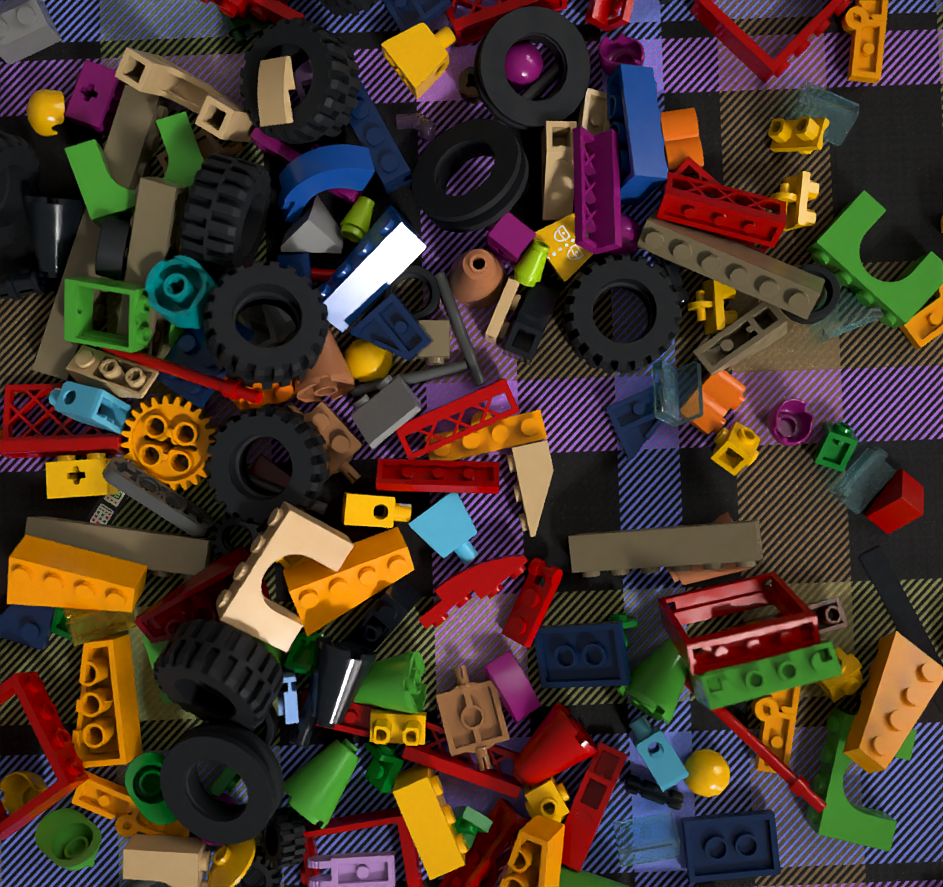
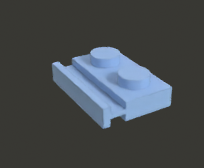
M282 668L283 690H280L277 695L279 715H285L286 724L299 723L295 672Z

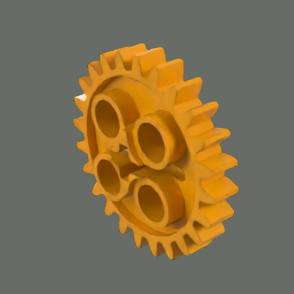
M166 394L163 396V400L158 395L151 398V403L148 400L140 403L142 409L135 408L131 411L135 418L125 420V423L131 429L121 431L123 436L129 438L128 441L121 444V447L129 448L130 451L123 456L124 459H133L134 462L132 464L166 486L169 484L170 488L174 491L179 489L180 485L184 490H187L191 486V482L194 485L201 482L200 476L206 478L210 475V471L205 470V461L211 460V454L207 453L209 443L217 441L212 434L219 427L209 426L208 423L214 417L208 416L204 418L202 416L205 407L196 410L194 409V404L190 401L184 404V397L181 395L177 396L173 402L172 395ZM155 418H158L163 422V432L159 431L155 427ZM184 425L190 426L193 429V438H189L184 434ZM146 435L157 440H148L146 439ZM188 445L196 446V447H197V451H195L194 449H192V448H190V447H187V446H188ZM150 447L158 451V460L150 456ZM179 454L184 455L188 459V467L179 463Z

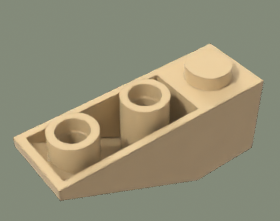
M546 121L541 132L542 221H558L573 214V129L576 128V121Z
M85 345L80 347L65 368L78 384L103 389L111 395L121 398H143L159 374L156 370Z
M547 440L511 448L512 454L506 455L510 473L516 472L518 484L513 485L516 502L522 501L524 513L519 514L522 532L528 531L530 537L536 535L554 471Z

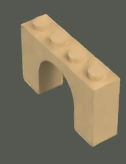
M126 47L115 73L116 78L140 92L162 96L197 113L198 117L195 124L221 140L250 142L251 138L249 136L255 126L249 119L250 113L245 112L243 104L162 56Z
M284 501L280 509L277 507L271 513L268 519L269 526L263 536L258 535L250 549L252 553L245 563L241 562L236 568L233 575L234 581L228 590L224 589L219 595L216 609L220 621L287 652L303 624L297 613L271 601L262 594L261 582L266 570L281 557L299 554L308 556L338 572L354 544L347 535Z
M133 834L123 849V879L159 881L171 887H208L206 871H208L210 866L211 852L206 851L207 843L196 837Z

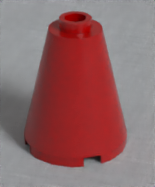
M560 702L552 707L513 761L515 769L512 772L523 786L527 783L533 787L598 752L597 746L589 733L579 721L576 722L571 716L568 718L571 712Z

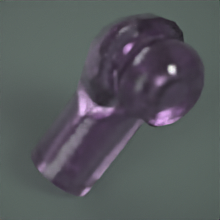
M421 113L396 114L397 130L415 128L420 132V139L422 141L428 142L435 139L436 134L434 130H436V125Z

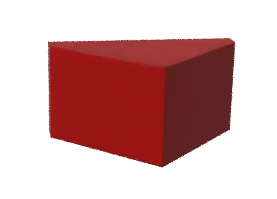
M899 468L864 516L884 533L890 534L924 515V487L906 471Z

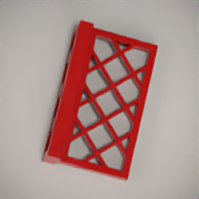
M450 0L453 6L447 9L445 13L455 35L456 45L461 47L481 40L500 18L513 10L537 6L559 12L567 9L568 0H498L496 5L488 8L480 5L482 0H476L475 2L469 0ZM457 5L471 9L468 15L455 19L453 13Z
M63 383L5 385L0 455L14 459L57 457L61 455L86 456L89 453H106V455H125L128 453V448L121 447V444L125 442V436L122 434H104L99 428L90 425L82 434L75 435L68 429L75 420L68 418L62 423L54 415L57 412L54 406L48 409L40 401L53 389H61ZM26 392L32 399L19 410L14 405L15 393ZM118 397V399L126 403L127 398ZM38 404L46 413L33 424L25 414ZM52 418L60 427L51 436H45L39 428ZM22 419L30 428L21 437H12L13 426Z

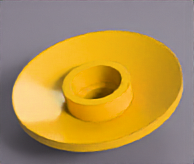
M254 837L242 843L225 844L216 851L208 873V887H234L244 877L255 856L256 841Z

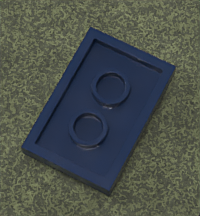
M235 320V327L238 333L249 342L255 333ZM204 326L199 329L185 328L164 358V360L221 379L227 373V369H219L215 365L213 355L207 351ZM158 371L159 374L156 377L161 383L200 409L204 407L215 391L214 389Z
M622 621L539 627L534 642L541 688L627 686L631 683Z
M772 809L681 818L687 879L690 883L781 874L775 813Z

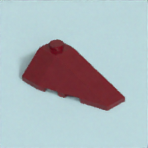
M241 546L217 559L134 618L133 622L152 644L168 641L178 626L192 619L219 621L222 625H227V623L219 619L216 602L224 589L228 590L233 583V575L241 562L245 563L250 554L244 546ZM263 577L261 582V592L265 597L271 600L269 591L267 589Z

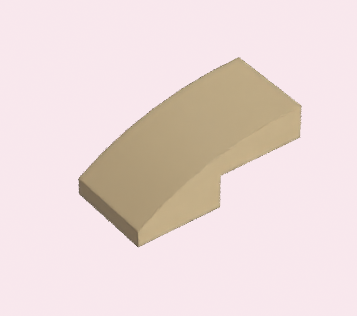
M290 56L261 60L258 75L260 127L294 123L289 90H295V82Z

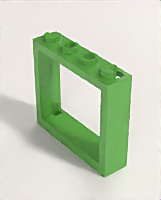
M820 640V644L769 658L705 672V674L691 675L690 671H688L696 700L708 709L713 710L842 675V671L832 641Z

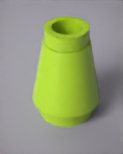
M359 196L340 223V234L349 241L359 243L369 231L375 203L365 196Z
M534 239L513 267L515 271L513 278L527 287H534L536 282H540L550 246L541 240Z

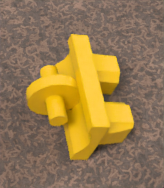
M802 116L797 120L773 119L768 135L772 138L770 149L774 153L798 151L802 155L811 154L813 150H821L823 134L830 121L826 117L811 118L810 116Z
M801 171L796 176L784 178V183L780 184V192L773 193L770 198L786 201V225L783 229L785 232L797 228L811 227L816 223V213L814 210L807 209V203L816 199L819 194V184L810 180V172Z
M713 279L703 281L702 290L695 292L696 302L687 304L688 311L697 312V321H704L705 335L719 333L738 320L736 310L724 311V300L735 299L736 289Z
M371 710L370 742L375 744L398 743L405 744L406 746L425 745L426 712L411 714L396 710Z

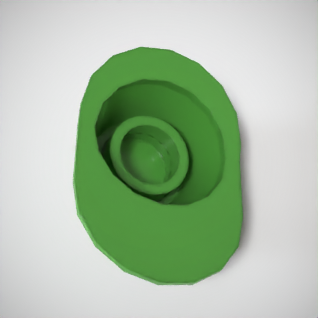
M62 808L51 812L42 819L35 832V841L39 849L56 865L69 871H78L87 866L92 868L95 865L94 859L97 856L102 836L98 827L82 813L75 809Z

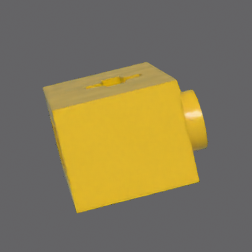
M106 453L86 454L87 459L76 460V455L57 456V462H45L47 499L119 494V490L109 484L102 474L112 458H106ZM85 472V478L80 479L79 473Z

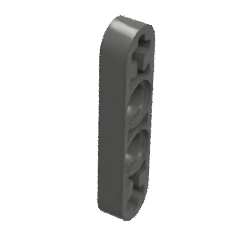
M113 457L104 468L102 474L109 484L189 535L197 538L204 537L212 527L213 519L209 513L129 461Z

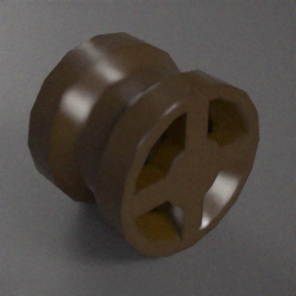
M473 66L464 69L460 74L459 93L466 103L478 104L482 100L476 89V84L470 81H475Z

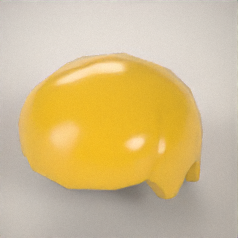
M41 89L35 91L30 96L26 107L27 117L31 127L41 136L58 134L52 127L62 124L64 121L65 104L62 91Z
M360 338L352 342L346 350L345 361L354 379L367 383L383 379L387 376L392 367V353Z
M707 748L696 750L686 759L684 767L689 776L684 778L683 781L692 793L703 797H712L719 795L728 786L730 768L719 752Z
M16 771L7 774L0 783V790L4 792L2 804L5 810L9 811L11 815L46 790L47 785L41 775L31 771Z

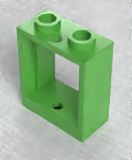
M86 275L65 278L64 341L130 353L148 348L151 340L149 314L152 307L148 302L149 299L145 285ZM93 289L130 295L129 336L93 330Z

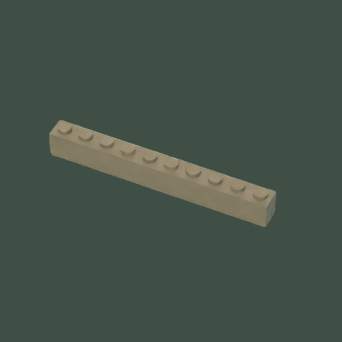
M126 84L103 153L114 181L126 189L135 190L140 182V177H149L150 161L160 144V131L156 120L168 117L169 109L161 96L140 92ZM86 206L32 368L34 371L74 383L77 382L65 368L82 345L91 348L93 346L64 341L65 278L86 275L115 280L95 274L96 253L102 225L97 226L91 220ZM132 215L120 220L130 222ZM93 289V330H96L98 321H101L104 317V302L107 293H110L109 291Z

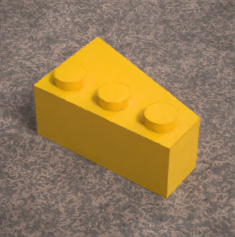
M418 764L399 772L394 783L393 795L428 877L432 880L464 866L465 853L468 852V846L463 834L457 833L454 825L456 823L455 815L450 804H446L441 782L438 776L435 775L434 769Z

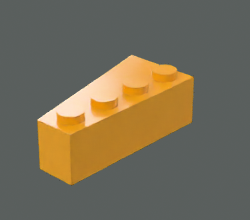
M398 527L353 543L352 550L338 572L314 559L283 570L289 593L307 636L415 570L408 547Z
M26 534L9 556L7 604L132 612L145 589L148 566Z
M897 631L879 640L877 646L879 650L869 670L871 674L868 684L863 689L860 698L862 702L858 714L854 716L843 750L845 755L867 773L887 769L943 681V667Z
M130 633L101 636L87 641L83 644L79 683L82 685L80 698L76 701L75 712H78L76 729L73 730L72 743H74L78 757L83 761L82 765L84 768L128 764L143 754Z
M536 814L519 831L508 861V869L499 887H559L565 824Z

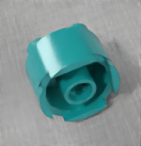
M179 255L174 256V259L158 262L149 272L145 282V290L148 294L150 306L177 327L193 329L203 327L204 306L208 302V293L213 286L218 287L216 281L196 260L188 256Z

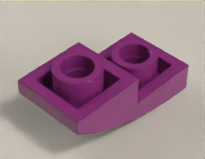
M507 651L485 666L483 671L499 692V700L515 723H518L541 706L530 682L510 651Z

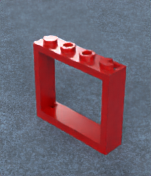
M695 0L690 13L763 83H766L773 75L777 78L782 75L790 66L787 61L793 55L799 58L811 45L808 40L813 35L819 37L830 26L831 22L828 19L833 14L839 17L852 2L850 0H832L774 60L714 4L717 0Z
M776 572L658 598L663 627L691 675L757 661L820 644L817 615ZM771 579L772 586L769 584L763 585V581ZM673 602V606L669 607L668 603ZM772 604L784 616L694 638H689L681 626ZM701 647L702 649L700 652L694 651L695 648Z
M37 671L15 673L0 685V705L17 694L58 781L9 817L0 799V841L10 837L89 779L82 765L83 761L78 757L71 742L70 734L65 730L58 716L57 708L52 703L44 687V681H41Z
M399 807L331 818L324 829L320 828L319 822L316 825L311 822L304 823L303 826H305L306 831L303 832V836L306 837L307 843L303 844L306 847V853H303L304 865H301L303 885L307 884V887H309L308 878L321 875V869L309 868L307 861L309 857L318 855L315 837L397 823L408 887H424L418 851Z

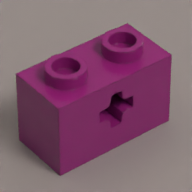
M85 60L83 67L77 72L76 86L73 94L67 99L65 105V116L72 123L92 132L109 136L126 84L115 77L117 70Z
M507 212L502 218L488 226L487 231L489 233L486 236L487 249L513 269L530 244H532L536 233L511 213Z

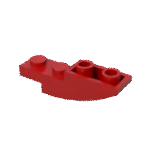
M200 0L205 4H208L210 1L216 4L219 10L227 16L234 18L236 15L245 21L250 12L261 21L266 22L268 19L275 24L277 21L286 18L289 20L293 18L305 19L302 13L288 6L287 0Z
M523 554L505 555L478 562L462 569L435 587L434 591L440 599L423 612L418 620L426 629L431 624L435 628L438 627L449 617L446 613L455 605L459 609L472 598L470 592L473 590L480 599L486 595L489 599L503 589L501 583L509 576L515 579L527 569L524 565L528 561Z
M600 741L596 748L598 752L593 755L565 821L561 863L578 872L582 869L628 756Z

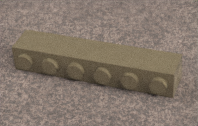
M156 176L140 177V182L135 188V199L137 200L135 213L130 220L131 240L125 252L127 260L126 273L123 275L121 282L145 285L149 272L158 262L162 260L168 261L174 259V256H178L180 236L182 234V229H180L181 221L184 217L183 210L185 202L187 203L190 186ZM122 294L121 303L116 311L118 324L115 334L129 336L130 295ZM153 308L149 314L151 340L148 348L139 351L160 358L167 320Z
M657 209L646 220L636 247L806 320L822 292L825 279L713 232L656 218Z
M46 516L27 517L25 535L147 565V570H153L152 575L160 577H171V573L183 574L182 579L189 580L212 564L214 557V545L210 546V541L213 538L207 537L197 538L191 535Z
M759 519L580 533L568 536L572 573L582 572V577L600 576V571L611 570L612 575L630 574V569L641 568L643 574L661 572L660 567L672 566L673 572L692 570L691 565L701 564L704 565V570L723 568V563L736 562L737 568L756 566L755 561H760L763 558Z

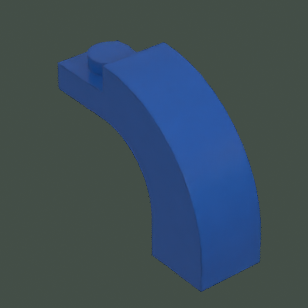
M349 144L329 145L306 152L290 162L279 175L282 190L278 196L279 208H282L284 221L296 223L307 202L322 191L333 188L363 191L375 172L369 148Z

